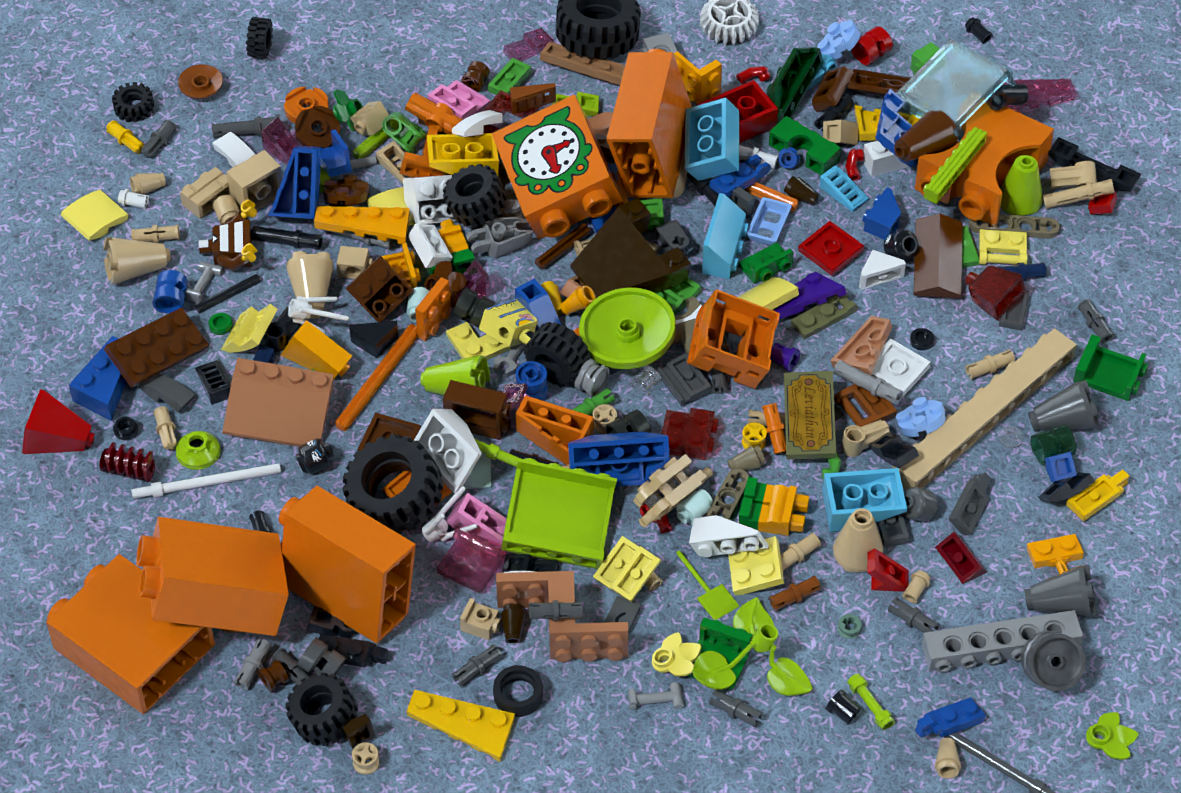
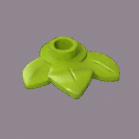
M1110 712L1101 715L1097 724L1088 728L1086 741L1091 747L1102 749L1108 757L1124 760L1130 758L1131 754L1127 746L1137 739L1138 732L1129 727L1119 725V713ZM1095 735H1101L1104 739H1097Z

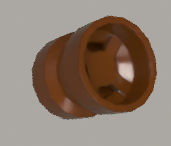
M473 61L470 63L467 72L463 75L461 83L479 92L484 85V81L488 78L490 70L484 63Z

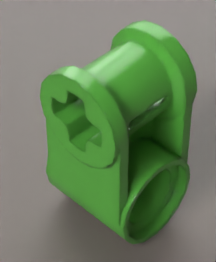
M400 112L391 113L382 122L383 131L409 153H414L416 151L415 147L422 138L425 139L427 136L421 127L414 124ZM391 119H395L398 121V129H395L391 126Z

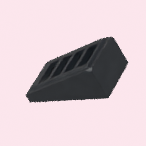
M218 360L195 367L211 405L229 398L231 384ZM216 368L215 370L203 373L205 370Z

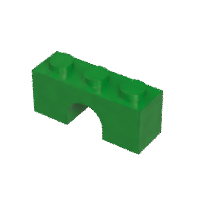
M787 116L769 133V146L778 151H781L783 148L788 149L789 147L807 150L805 167L820 176L840 162L841 147Z

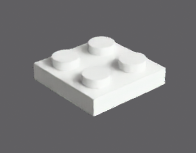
M890 339L884 345L871 376L877 379L882 378L887 384L902 390L903 395L901 396L903 398L930 368L931 362Z

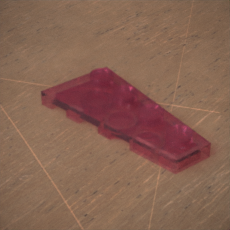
M1071 79L986 80L984 82L995 81L998 85L1025 84L1029 95L1027 103L1005 106L1016 112L1020 108L1027 106L1030 109L1038 108L1042 103L1053 105L1073 101L1076 96Z

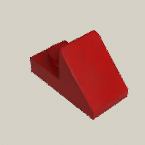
M876 548L867 552V573L871 575V590L905 592L909 585V570Z

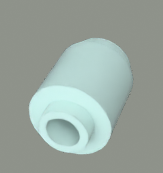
M416 287L408 295L407 315L414 323H416L415 309L429 293V290L424 287Z
M703 489L693 491L676 506V515L682 523L693 525L694 518L704 516L711 508L713 500L709 493Z

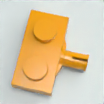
M1076 534L1027 543V551L1034 569L1045 566L1056 567L1058 573L1061 574L1068 571L1067 563L1083 559L1084 552Z

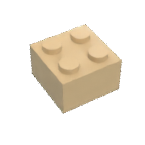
M265 150L251 156L246 161L226 172L230 195L234 197L240 211L241 204L247 199L255 203L254 208L257 211L275 201L277 191L282 182L281 166Z

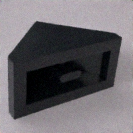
M397 320L349 325L351 342L375 358H378L399 338Z

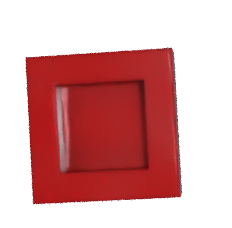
M1116 192L1095 197L1094 200H1091L1088 205L1090 214L1112 213L1117 201Z

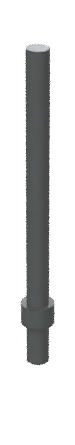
M955 732L944 736V738L953 739L957 746L1028 788L1029 793H1055L1046 787V783L1039 779H1032Z

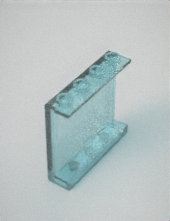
M950 38L896 94L906 101L902 108L918 118L923 117L931 110L944 111L956 126L953 129L955 136L958 135V141L960 142L965 134L961 126L1004 82L1014 87L1017 84L1012 77L1013 72L1006 65L1000 66L993 58H986L978 50H971L963 42L960 41L958 43Z

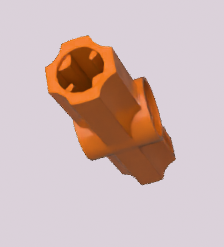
M416 92L411 95L405 106L406 111L425 121L428 128L429 126L438 128L437 133L453 134L452 128L463 120L454 115L453 110L448 105L440 102L435 104Z

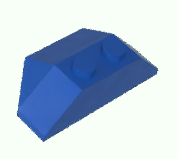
M647 432L591 435L568 443L570 469L580 468L588 473L608 474L612 478H617L615 487L642 485L647 480L650 481L649 477L656 470L661 469L670 461L668 435Z

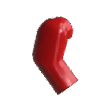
M758 66L750 67L738 73L736 78L741 84L757 76L761 82H764L771 78V74L768 72L769 69L767 67Z
M852 149L847 157L845 168L848 177L852 181L860 179L857 161L864 159L862 149Z
M645 503L640 507L639 511L642 517L650 510L647 507L649 504L646 505ZM667 514L660 520L653 521L657 523L661 533L672 530Z

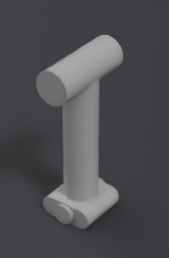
M201 261L198 270L204 272L194 289H187L185 295L187 301L200 303L203 300L202 292L212 275L221 276L224 270L223 267Z
M671 683V691L636 694L635 689H629L628 702L630 710L636 709L639 704L673 702L674 709L684 708L680 683Z

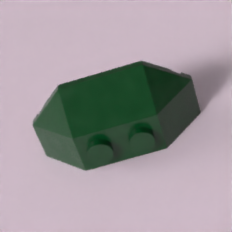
M793 48L782 67H779L773 83L768 86L767 96L778 108V123L785 116L792 119L812 80L821 68L824 61L820 48Z

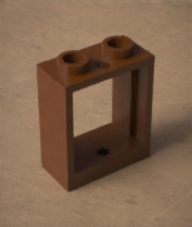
M450 380L443 396V409H452L467 424L471 433L501 440L503 433H508L511 419H508L510 404H507V393ZM461 405L486 412L495 413L496 416L464 409L461 407Z

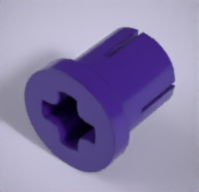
M775 343L771 349V361L784 366L785 370L791 372L799 361L800 350L795 347L788 348Z

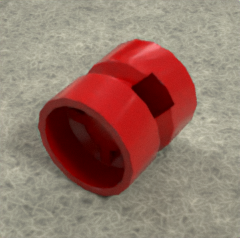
M875 26L867 31L865 35L860 36L851 52L854 58L864 66H868L892 50V39L884 28Z

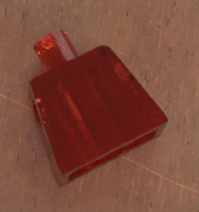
M987 266L980 275L970 272L965 279V283L969 286L968 289L972 301L996 320H999L1026 291L1021 274L995 266Z

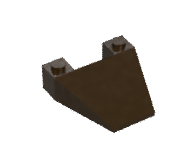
M639 198L618 206L570 265V268L583 285L589 286L594 291L596 298L604 293L620 288H641L652 292L663 291L688 280L691 262L678 247L658 256L641 235L648 231L651 213Z

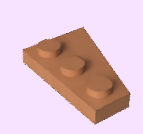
M871 316L830 360L833 368L839 360H842L871 375L891 332L892 324L890 319Z

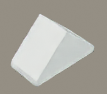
M872 250L861 271L860 289L863 290L903 278L906 266L905 261Z

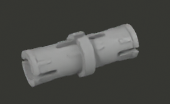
M261 638L257 639L254 648L249 656L244 658L242 669L233 681L235 686L239 688L245 686L244 690L249 689L257 671L263 667L264 659L272 648L268 641Z

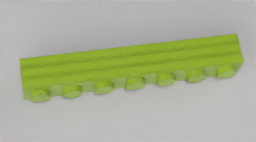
M974 127L972 131H968L966 138L960 141L959 147L953 150L951 157H947L945 164L939 167L937 174L932 176L930 183L924 186V199L935 204L939 202L986 143V131Z

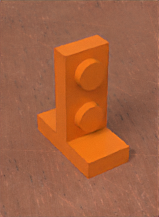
M429 126L427 135H437L438 128ZM427 136L422 156L405 152L399 174L413 178L447 175L443 171L429 167Z

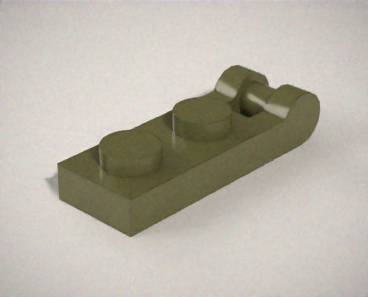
M835 294L834 297L826 300L827 302L817 305L791 319L790 324L805 340L857 312L858 305L854 301H850L847 294L841 297ZM841 304L843 308L839 310L836 306Z

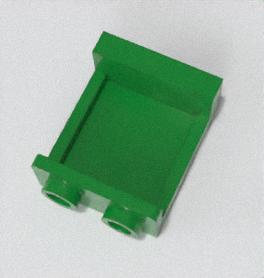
M1092 334L1076 367L1073 382L1086 380L1088 387L1129 401L1131 394L1136 395L1141 384V381H1138L1139 376L1144 378L1149 365L1145 363L1147 354L1142 353L1139 360L1108 350L1099 346L1101 337Z

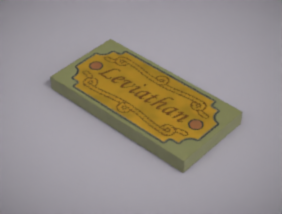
M833 371L784 373L787 460L836 458Z

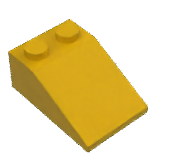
M492 133L467 137L456 134L427 135L429 167L453 175L458 173L463 167L465 169L469 165L476 166L477 164H482L483 167L486 165L490 166L498 176V151Z

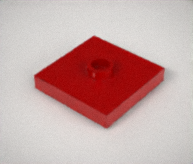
M828 221L798 245V251L831 276H834L864 251V245L833 222Z

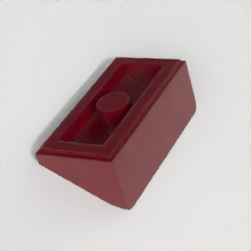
M955 531L935 547L962 584L987 573L977 557Z

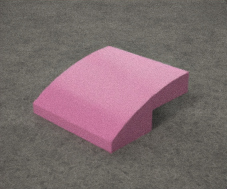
M455 80L449 86L441 84L427 95V98L436 104L440 102L448 105L453 110L454 115L461 119L485 111L490 107L491 100L458 80Z

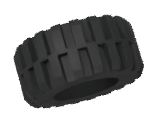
M559 0L556 12V37L570 53L574 52L576 56H585L593 60L594 58H600V60H606L609 57L612 59L617 58L620 54L624 55L631 50L638 41L641 17L640 5L637 0Z
M389 435L388 439L384 436L376 438V442L365 444V448L362 451L358 450L353 455L355 459L349 461L346 467L348 473L343 475V483L345 484L342 488L343 494L349 505L396 533L402 534L403 530L411 531L416 529L415 525L420 522L423 524L428 520L426 517L435 512L437 509L435 504L439 503L442 497L440 492L443 489L442 474L428 450L420 442L413 441L411 437L402 436L400 438L399 435ZM397 471L412 472L408 485L398 495L388 499L375 498L376 489L386 476Z

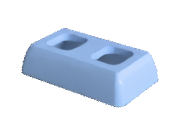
M763 197L748 228V238L751 241L769 246L776 243L791 210V204ZM767 212L781 215L778 223L765 221L764 217ZM761 228L774 232L772 238L757 235Z

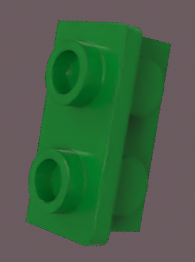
M776 242L739 261L738 267L754 284L761 281L765 282L774 274L790 269L793 265L794 252L792 249L785 251Z

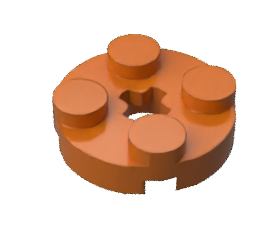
M306 86L293 89L285 97V115L291 122L295 123L300 112L305 109H311L313 106H323L329 109L328 97L321 89L313 87V90H306ZM304 104L307 105V106H308V105H311L310 107H307V108L302 107V105H304Z

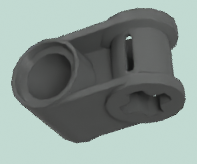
M677 220L653 228L654 237L656 240H659L661 243L659 246L663 248L665 253L678 247L687 259L689 258L687 250L689 238Z

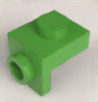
M662 198L640 200L651 213L648 230H653L654 227L665 224Z

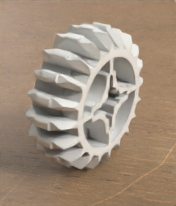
M709 0L701 10L700 26L703 29L704 35H708L709 40L715 38L716 44L721 40L725 46L728 42L735 45L737 40L743 44L745 39L750 40L751 36L755 35L756 29L759 26V13L755 8V4H751L750 0Z

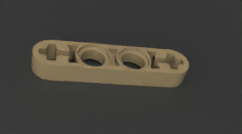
M999 214L998 222H1005L1008 225L1006 229H1000L994 224L989 227V223L981 221V226H978L975 220L969 219L968 222L970 230L975 233H979L980 229L1027 232V237L1046 239L1056 237L1060 228L1058 221L1053 218ZM1021 224H1028L1032 229L1025 231L1020 229L1019 226ZM1036 224H1039V230H1036ZM1046 226H1051L1052 230L1048 231Z

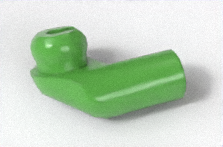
M837 450L836 458H827L829 468L822 469L823 474L821 475L823 480L824 473H837L840 471L841 459Z

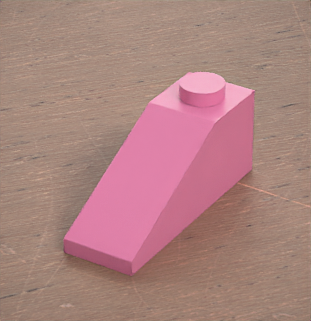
M467 493L454 505L446 520L447 524L456 530L476 524V529L463 534L501 548L506 518Z

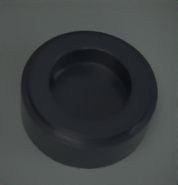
M918 328L912 331L910 344L913 348L924 351L933 346L934 335L930 330Z

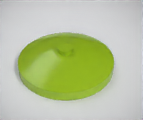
M620 288L604 293L588 305L580 319L579 333L582 341L587 345L590 357L593 360L615 369H634L656 361L667 352L675 338L676 323L672 308L658 294L641 288Z

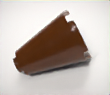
M931 110L895 142L894 152L902 161H911L926 154L946 151L958 143V135L955 136L953 130L956 126L950 116L944 111Z

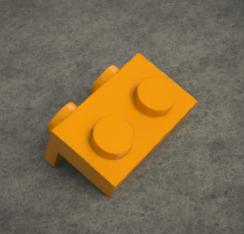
M407 243L402 244V252L382 256L412 289L417 287V282H421L419 269L413 267V264H415L413 250H408Z

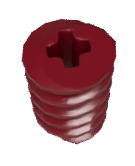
M112 442L109 448L103 450L99 467L102 472L108 470L110 474H116L117 472L119 476L127 475L129 478L136 476V479L140 481L145 479L147 482H150L155 471L154 452L150 450L145 457L144 449L141 448L136 455L135 447L131 446L128 452H126L124 444L117 450L116 443Z

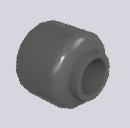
M912 487L905 491L904 496L907 506V512L903 513L905 517L917 521H928L935 515L938 501L932 491L919 487Z

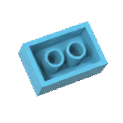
M727 98L686 109L685 170L698 181L739 170V109Z

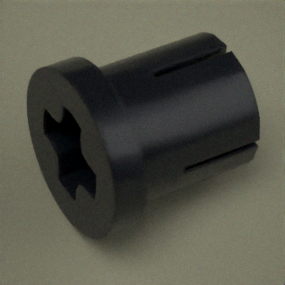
M842 689L831 698L825 708L829 713L833 712L847 724L852 721V716L855 718L861 709L846 696V692Z

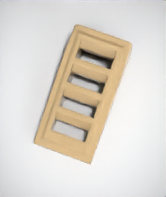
M392 141L376 152V160L403 184V178L405 177L399 174L400 171L398 170L402 162L396 166L393 163L399 159L403 161L405 152L395 141ZM394 154L395 157L389 160L388 157Z

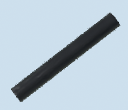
M255 274L194 305L198 313H201L260 283V278Z

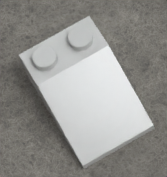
M432 409L414 441L420 442L428 450L441 471V479L454 493L463 486L482 454L467 424L452 409Z

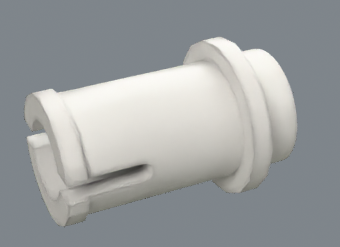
M129 189L120 190L118 203L122 204L123 207L129 205L146 209L145 205L149 202V195L130 192Z

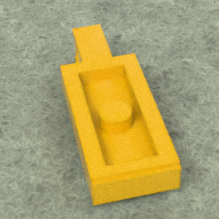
M1123 469L1112 477L1103 474L1088 488L1069 498L1066 506L1084 522L1124 492L1123 487L1128 484L1130 475Z

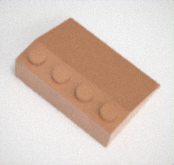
M237 358L222 434L297 447L316 438L322 440L333 392L334 374Z

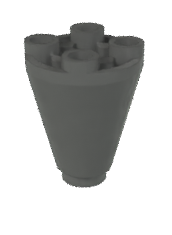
M1087 381L1073 383L1034 407V411L1028 412L1033 430L1092 429L1098 426V413L1094 401L1091 402Z
M1090 566L1075 567L1031 585L1030 589H1024L1027 609H1034L1036 612L1045 613L1075 610L1077 616H1097L1095 601H1090L1091 598H1095L1093 583H1087V580H1091Z

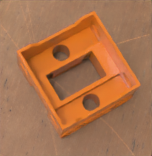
M716 289L697 313L687 364L707 372L713 368L734 376V382L755 389L770 370L771 349L780 313ZM716 299L721 300V301L726 302V303H725V304H722V303L716 302ZM759 315H760V316H763V317H765V318H768L769 320L767 321V320L761 319V318H759L758 316H759ZM724 331L741 337L736 355L721 350Z

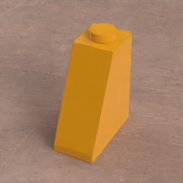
M307 320L294 334L281 356L310 370L314 369L315 371L334 374L333 380L337 375L343 377L350 368V365L347 363L352 357L351 354Z

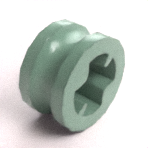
M845 614L839 619L838 632L842 637L853 639L860 634L861 620L859 617L853 614ZM845 623L847 626L848 623L854 624V629L852 627L851 630L845 629Z

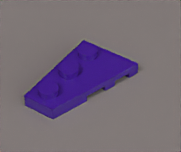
M815 271L794 284L798 287V296L774 308L773 311L780 313L779 319L804 311L805 306L808 304L817 303L820 305L827 302L826 298L837 294L838 297L846 295L845 286Z

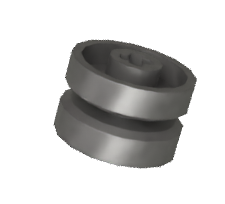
M1044 630L1034 634L1026 641L1021 652V665L1024 674L1033 683L1050 691H1063L1073 687L1081 679L1085 670L1086 657L1082 647L1074 638L1057 631ZM1052 658L1056 659L1054 664H1051Z

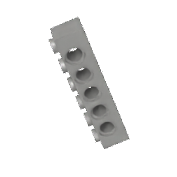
M1072 610L925 632L923 634L922 649L928 670H936L943 673L955 667L969 669L981 663L995 665L1002 660L1008 659L1021 661V652L1027 641L1025 639H1030L1034 634L1044 630L1063 633L1074 638L1080 646L1083 634L1076 612Z

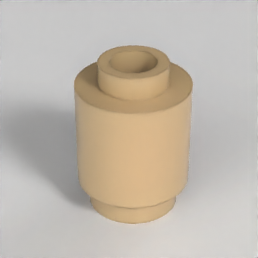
M231 195L219 196L213 203V208L220 224L232 219L240 211L234 197Z

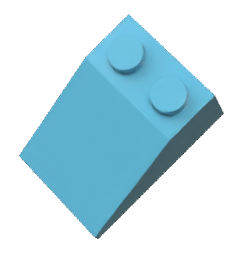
M899 468L824 473L822 494L830 532L841 531L850 515L860 508L869 510L875 522L907 512Z

